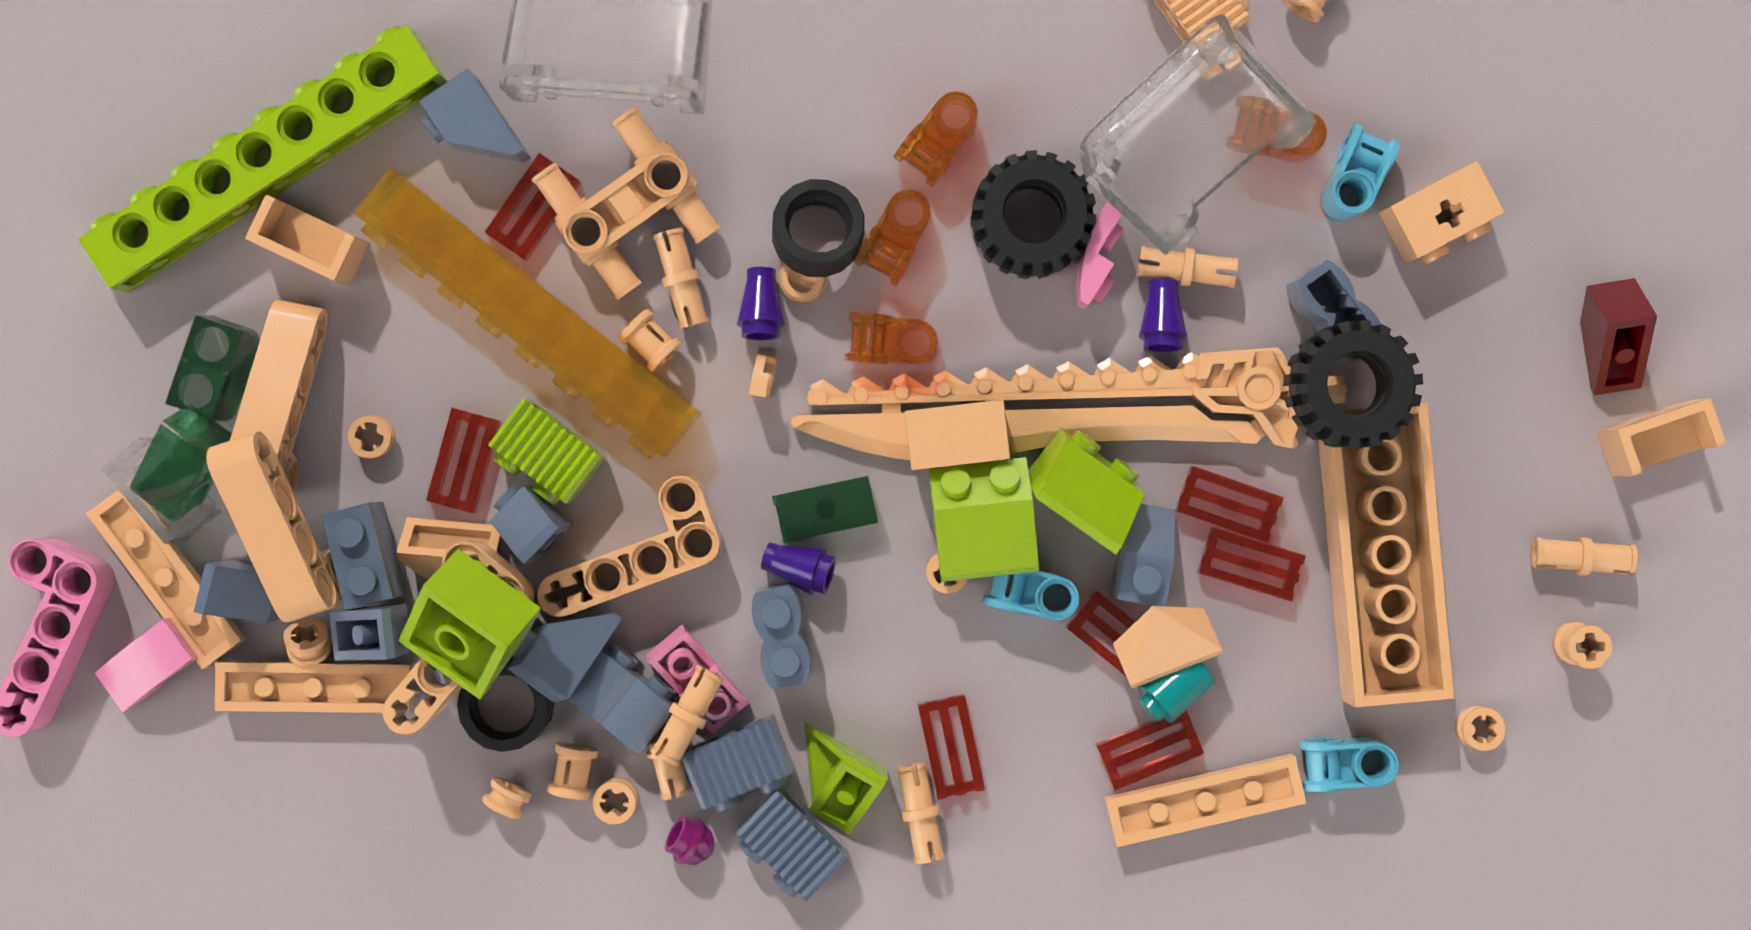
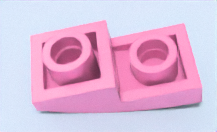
M1106 202L1098 213L1095 226L1091 230L1092 236L1081 253L1075 293L1076 305L1082 309L1088 307L1092 300L1100 304L1115 279L1108 276L1114 263L1098 254L1100 249L1109 253L1124 230L1123 227L1117 224L1123 211L1109 202Z
M166 618L111 658L95 672V675L120 710L126 712L166 684L164 681L193 662L198 656L171 618Z
M683 624L646 654L648 663L679 694L680 698L690 682L697 664L725 678L704 715V718L707 719L705 727L711 734H714L749 704L747 698Z

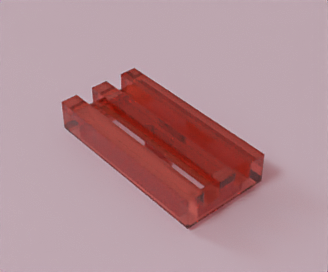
M538 153L485 230L487 235L526 261H528L557 216L549 205L523 244L519 245L517 243L546 201L542 192L538 190L507 236L501 231L534 183L531 179L544 170V168L553 164L551 160ZM559 167L576 190L581 182Z
M451 407L426 501L469 513H476L493 449L488 444L499 431L501 420ZM461 420L466 421L469 424L449 496H445L441 493ZM484 426L486 428L465 501L460 500L479 427Z
M1190 466L1175 511L1268 543L1271 537L1272 525H1275L1278 517L1276 514L1278 508L1282 505L1284 497L1195 466ZM1200 479L1268 503L1267 508L1263 511L1194 487L1196 480ZM1192 496L1261 520L1260 528L1258 530L1189 506L1190 497Z
M1211 527L1197 573L1292 602L1295 594L1293 592L1294 586L1299 581V570L1301 564H1304L1306 555ZM1218 539L1290 561L1288 569L1285 570L1217 549ZM1212 558L1284 579L1282 589L1210 567Z
M1095 590L1087 603L1079 609L1074 619L1070 620L1066 625V628L1125 675L1119 658L1082 629L1081 626L1088 620L1113 642L1121 636L1093 613L1098 605L1128 629L1135 621Z
M965 694L917 703L937 799L941 800L946 799L947 796L965 795L966 792L985 790ZM957 706L973 780L963 781L948 710L949 707ZM939 710L954 784L944 785L929 714L930 711Z
M1187 710L1173 723L1168 722L1164 718L1160 722L1153 719L1095 744L1115 791L1205 754ZM1177 723H1181L1183 727L1112 757L1110 754L1112 750ZM1188 739L1190 746L1119 775L1117 767Z

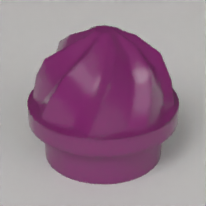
M681 816L674 823L667 836L665 851L672 854L674 861L679 864L697 865L712 855L714 851L713 833L702 819L695 817L691 820Z

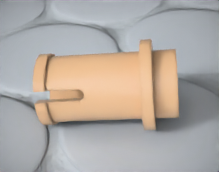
M660 737L649 741L650 750L646 754L648 759H653L661 791V799L670 800L673 798V793L676 794V798L689 794L691 788L688 785L682 759L680 760L679 767L660 759L659 756L651 753L652 748L655 747Z

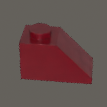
M1635 278L1588 285L1586 287L1580 326L1590 389L1594 396L1642 388L1657 314Z

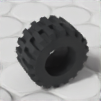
M1031 150L1018 157L1016 153L1005 158L1004 162L999 165L996 163L988 171L987 176L984 180L982 179L976 191L970 216V225L974 231L973 239L976 246H980L984 252L983 257L989 263H995L1000 267L999 271L1007 275L1010 272L1022 279L1036 276L1040 279L1048 277L1054 272H1060L1081 254V251L1088 244L1092 236L1091 230L1096 223V214H1093V206L1096 204L1094 193L1089 194L1087 189L1089 182L1084 174L1079 177L1074 171L1076 166L1069 160L1066 163L1057 160V154L1047 152L1043 156L1037 155V150ZM1023 189H1036L1048 194L1055 201L1060 211L1061 222L1052 238L1043 243H1027L1016 238L1009 231L1004 221V208L1008 199L1015 192Z
M1364 320L1347 321L1314 332L1315 335L1306 338L1298 346L1300 348L1299 352L1291 355L1287 364L1291 367L1290 374L1284 375L1283 386H1289V396L1284 397L1286 407H1293L1296 415L1291 417L1297 426H1304L1307 429L1305 434L1311 439L1321 440L1324 442V445L1333 448L1373 447L1381 445L1383 440H1392L1399 435L1398 428L1410 424L1415 416L1409 412L1412 407L1420 406L1422 395L1415 394L1416 385H1423V373H1414L1413 365L1420 362L1415 352L1407 354L1404 347L1408 342L1401 335L1391 336V328L1383 324L1373 326L1371 321ZM1352 355L1363 360L1370 367L1375 377L1376 393L1373 402L1366 411L1359 415H1348L1339 410L1332 402L1328 392L1329 372L1334 363L1344 356Z

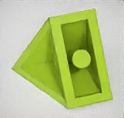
M804 721L812 801L808 810L850 834L885 786L888 779L887 768Z

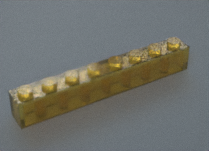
M392 168L386 171L353 213L366 223L361 229L366 236L383 248L389 242L404 253L399 261L420 278H423L428 272L442 284L437 291L458 308H461L465 302L480 313L475 321L496 338H499L503 332L518 343L513 351L536 369L541 362L556 373L551 381L574 399L580 392L594 403L590 412L596 418L612 429L618 422L633 434L628 442L649 459L655 453L661 457H667L702 412Z

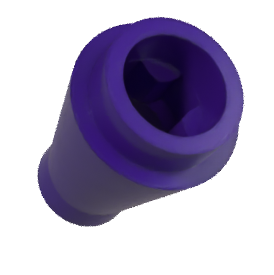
M751 267L747 269V280L737 320V326L742 328L741 336L744 339L768 341L780 338V328L785 326L776 284V270L774 268Z
M1154 279L1148 282V296L1139 338L1143 340V349L1146 351L1167 353L1183 349V339L1187 338V331L1178 295V282L1176 280Z
M769 542L762 557L761 570L771 572L809 595H813L814 592L825 594L833 578L836 557L826 555V549L778 545Z

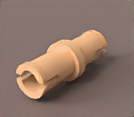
M683 227L653 235L666 276L661 280L663 287L670 290L679 322V329L709 321L697 283V279H700L701 276L699 269H693L683 234Z
M1142 245L1140 247V259L1158 261L1159 264L1138 263L1137 277L1173 279L1180 281V286L1190 287L1191 282L1226 286L1234 289L1237 276L1217 273L1216 270L1238 271V257L1229 258L1195 253V248L1188 247L1184 248V252L1149 248Z
M1535 537L1531 545L1530 561L1532 568L1574 570L1575 574L1580 576H1588L1591 572L1633 576L1637 569L1638 551L1636 545L1593 543L1592 538L1579 537L1577 541Z
M698 664L679 702L672 703L669 709L672 715L655 747L651 750L653 755L659 756L660 759L679 767L680 760L697 728H704L707 722L704 715L720 685L725 681V678L716 675L715 672Z
M926 761L911 763V766L902 765L896 767L905 804V810L901 811L903 822H908L915 864L931 863V859L939 861L946 858L936 816L940 814L939 805L933 804Z

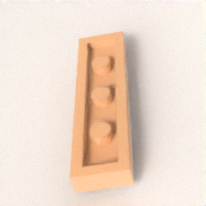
M132 484L123 485L86 513L164 619L171 618L198 656L195 661L202 670L212 666L247 639L232 618L203 615L194 612L202 578Z
M291 661L215 662V711L383 713V705L387 698L411 671L414 663L320 662L312 666H299ZM414 700L406 702L405 704L408 707L406 713L413 712Z
M1292 753L1104 797L1114 843L1117 847L1306 804L1296 756Z

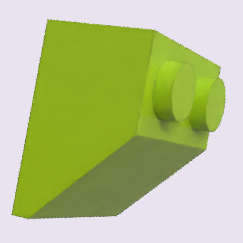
M1060 428L1028 470L1034 495L1040 502L1111 552L1117 554L1124 544L1145 496V493L1136 481L1140 475L1119 458L1110 463L1099 455L1098 451L1101 447L1083 432L1077 430L1074 435H1071L1063 428Z
M1026 457L929 468L930 498L941 582L1039 571L1033 497Z
M457 549L422 586L398 642L480 700L527 636L541 607L532 602L525 593L514 589L490 572L483 563L472 559L460 549Z

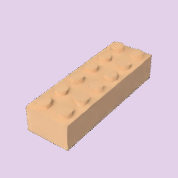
M1428 402L1412 407L1409 413L1415 417L1408 426H1400L1398 428L1400 434L1392 440L1381 441V445L1345 449L1342 447L1333 448L1326 446L1323 441L1318 440L1342 701L1354 707L1454 699ZM1368 408L1341 411L1348 415H1359Z

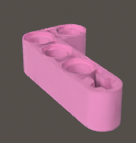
M52 537L22 540L12 548L8 558L9 569L14 577L45 592L0 688V734L11 738L41 730L52 720L115 583L114 571L103 559ZM38 548L45 553L47 559L46 567L42 572L37 569L34 563V555ZM82 569L86 570L91 577V585L87 592H84L78 585L77 578ZM61 613L66 615L70 621V631L67 636H64L57 626V620ZM40 657L46 660L49 665L50 672L46 680L37 672V662Z

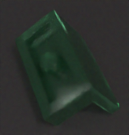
M868 475L772 496L773 505L776 506L783 543L878 523Z

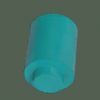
M1200 662L1139 686V690L1143 695L1139 700V704L1155 721L1160 722L1164 718L1168 722L1173 723L1215 684V680L1208 669Z

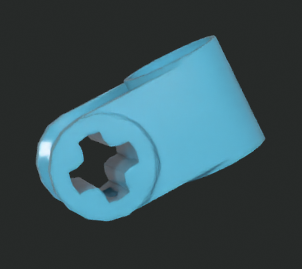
M1354 123L1340 146L1335 166L1322 192L1321 204L1326 215L1333 220L1343 222L1350 221L1369 209L1374 203L1382 182L1397 157L1400 142L1391 140L1388 143L1364 132L1363 125ZM1340 186H1349L1356 192L1358 199L1356 207L1347 206L1342 202L1339 196Z
M1039 570L1013 574L1008 596H1005V591L1011 574L994 576L990 593L984 596L982 604L1014 613H1027L1051 620H1063L1069 618L1076 611L1079 605V593L1076 586L1068 578ZM1053 584L1066 586L1070 594L1068 604L1058 611L1046 608L1043 603L1045 589Z
M1313 737L1299 741L1300 749L1305 751L1307 779L1302 781L1304 791L1334 792L1347 788L1380 787L1394 780L1398 773L1399 762L1397 755L1390 747L1374 737ZM1380 750L1382 754V764L1374 772H1363L1361 767L1363 756L1368 751Z

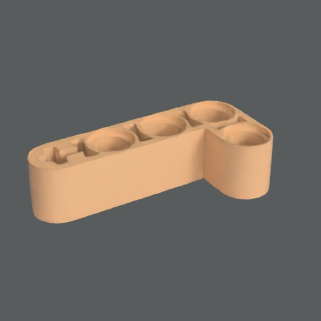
M277 299L272 303L268 312L230 440L258 431L262 432L270 441L294 493L299 477V462L292 450L325 341L328 313L325 308Z
M258 431L209 447L206 459L211 477L278 617L283 622L288 623L336 607L342 596L330 549L320 552L268 438Z
M686 475L676 476L665 481L660 488L658 495L659 505L669 531L553 573L544 578L537 592L538 603L543 611L556 617L567 616L700 567L715 559L722 549V534L701 482L694 477ZM680 483L687 484L695 493L694 505L687 511L677 510L670 500L672 489ZM701 529L710 535L712 548L708 555L700 557L690 552L687 547V538L691 531ZM649 546L660 548L666 555V565L660 573L649 572L642 564V554ZM603 563L614 565L620 572V582L616 589H605L597 581V571ZM580 570L583 571V578H582V576L579 574V571H580ZM558 580L562 587H568L584 581V586L587 589L568 597V606H566L564 600L555 601L552 592L559 589ZM588 592L593 597L592 599H588Z
M463 541L453 544L444 554L442 565L457 549H460L462 552L468 549L472 550L490 572L504 582L513 584L516 589L525 593L533 602L534 590L527 577L489 545L480 541ZM421 658L384 703L382 713L384 722L390 730L397 734L408 735L422 730L435 721L462 687L453 680L448 685L438 682L434 677L433 666ZM423 692L431 695L422 699L416 706L414 713L417 716L407 719L404 715L408 710L405 703L420 697Z

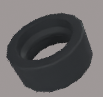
M809 179L793 185L780 196L773 211L772 243L779 259L792 271L807 277H828L842 272L856 259L863 242L865 215L858 199L845 186L830 180ZM810 205L826 206L837 211L846 223V236L843 243L838 248L827 252H812L800 247L792 239L789 232V224L793 214L798 209Z
M514 657L510 658L498 676L509 675L518 677L507 669ZM527 684L534 696L535 707L533 716L524 727L512 732L497 731L487 725L479 713V699L463 687L459 693L457 709L460 724L470 739L485 749L506 752L521 749L538 738L552 719L555 703Z

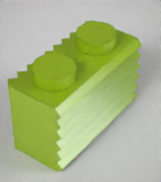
M527 398L521 400L488 444L498 452L493 458L496 463L515 476L520 471L526 473L536 481L532 489L553 505H556L559 500L566 504L573 503L606 459L605 455Z

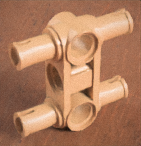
M637 106L629 109L611 123L637 158L633 162L636 166L591 198L587 199L586 196L581 198L559 169L557 162L548 166L531 179L557 214L554 218L556 221L555 225L564 236L567 244L574 250L583 264L586 263L588 267L593 264L615 294L617 300L642 283L616 248L620 245L618 240L663 208H666L667 211L672 208L694 238L696 244L721 228L720 224H717L695 192L699 189L695 177L671 143H667L666 140L660 142L639 113ZM662 162L674 163L681 172L679 183L670 190L658 188L653 181L652 173L654 168ZM584 217L594 219L600 227L598 241L590 246L580 244L574 236L575 224Z

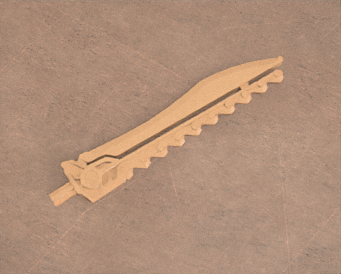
M1278 347L1199 353L1198 356L1191 352L1179 358L1180 362L1176 369H1171L1150 355L1138 361L1139 365L1136 367L1135 372L1128 371L1109 358L1097 364L1098 368L1095 370L1094 375L1087 374L1068 361L1056 367L1057 371L1054 373L1053 378L1046 377L1027 364L1015 370L1016 374L1012 381L1005 380L986 367L974 373L975 377L971 384L964 383L945 370L933 376L934 380L930 387L923 386L904 373L892 379L893 383L889 390L882 389L863 376L851 382L852 386L848 393H843L822 379L810 385L811 389L807 395L808 404L819 406L882 404V413L797 415L791 420V424L795 429L817 438L858 451L903 460H910L905 413H901V403L993 401L1001 399L1040 400L1190 396L1208 412L1248 414L1252 419L1250 422L1211 420L1193 405L1005 410L1010 454L1047 447L1060 428H1063L1071 435H1074L1079 430L1095 442L1164 440L1257 444L1261 438L1266 436L1272 445L1291 449L1298 446L1295 435L1299 429L1291 418L1296 415L1293 407H1286L1284 397L1289 396V386H1283L1284 375L1290 374L1291 368L1287 365L1288 362L1284 353ZM1344 375L1328 376L1327 386L1332 402L1334 404H1345L1347 386L1344 384Z

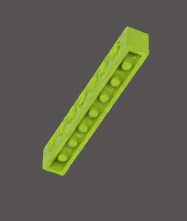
M407 24L401 28L393 26L384 30L374 39L375 45L360 55L355 52L344 56L333 66L335 71L320 81L312 79L301 84L293 91L292 95L294 98L279 108L277 106H270L260 111L252 118L253 125L239 134L232 132L220 137L211 145L213 151L198 161L190 159L179 164L170 172L172 178L158 187L148 186L139 190L129 199L131 204L116 214L110 212L92 221L89 225L90 231L78 238V241L108 287L127 293L260 207L266 195L275 197L447 83L448 80L418 34ZM384 66H394L395 75L391 83L384 87H377L375 76L378 70ZM345 92H352L354 96L352 107L345 113L337 114L335 102L338 96ZM305 118H311L313 124L311 134L306 139L297 141L295 138L296 125ZM269 144L272 151L269 162L262 167H257L254 161L256 151L261 146ZM228 171L231 178L230 185L226 191L217 194L214 189V181L221 172ZM187 197L190 205L189 212L185 218L177 221L174 216V207L180 199ZM146 224L149 232L148 239L142 246L136 247L134 232L140 225Z

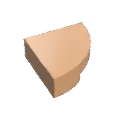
M758 350L749 395L766 399L771 397L778 358L775 351Z

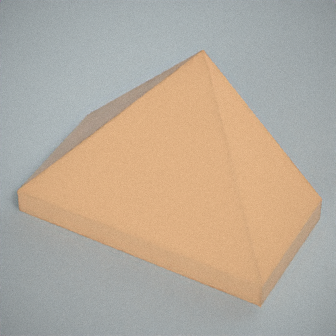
M407 517L396 556L400 562L429 580L442 566L443 556L453 544L463 541H480L489 545L498 553L502 537L491 524ZM468 549L464 552L472 559L480 561L478 555L472 550Z
M1152 606L1113 643L1131 689L1223 654L1222 647L1204 608Z

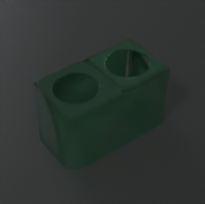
M195 315L165 404L215 421L227 422L233 419L241 402L260 342L258 333L249 327L214 315ZM207 327L221 329L229 340V348L226 355L218 361L209 362L203 360L198 355ZM194 373L206 376L213 387L211 400L201 408H190L183 401L190 375Z
M192 404L163 420L165 424L179 433V435L160 424L129 487L132 492L171 522L178 521L203 503L214 482L207 465V451L209 447L230 441L232 435L231 432Z

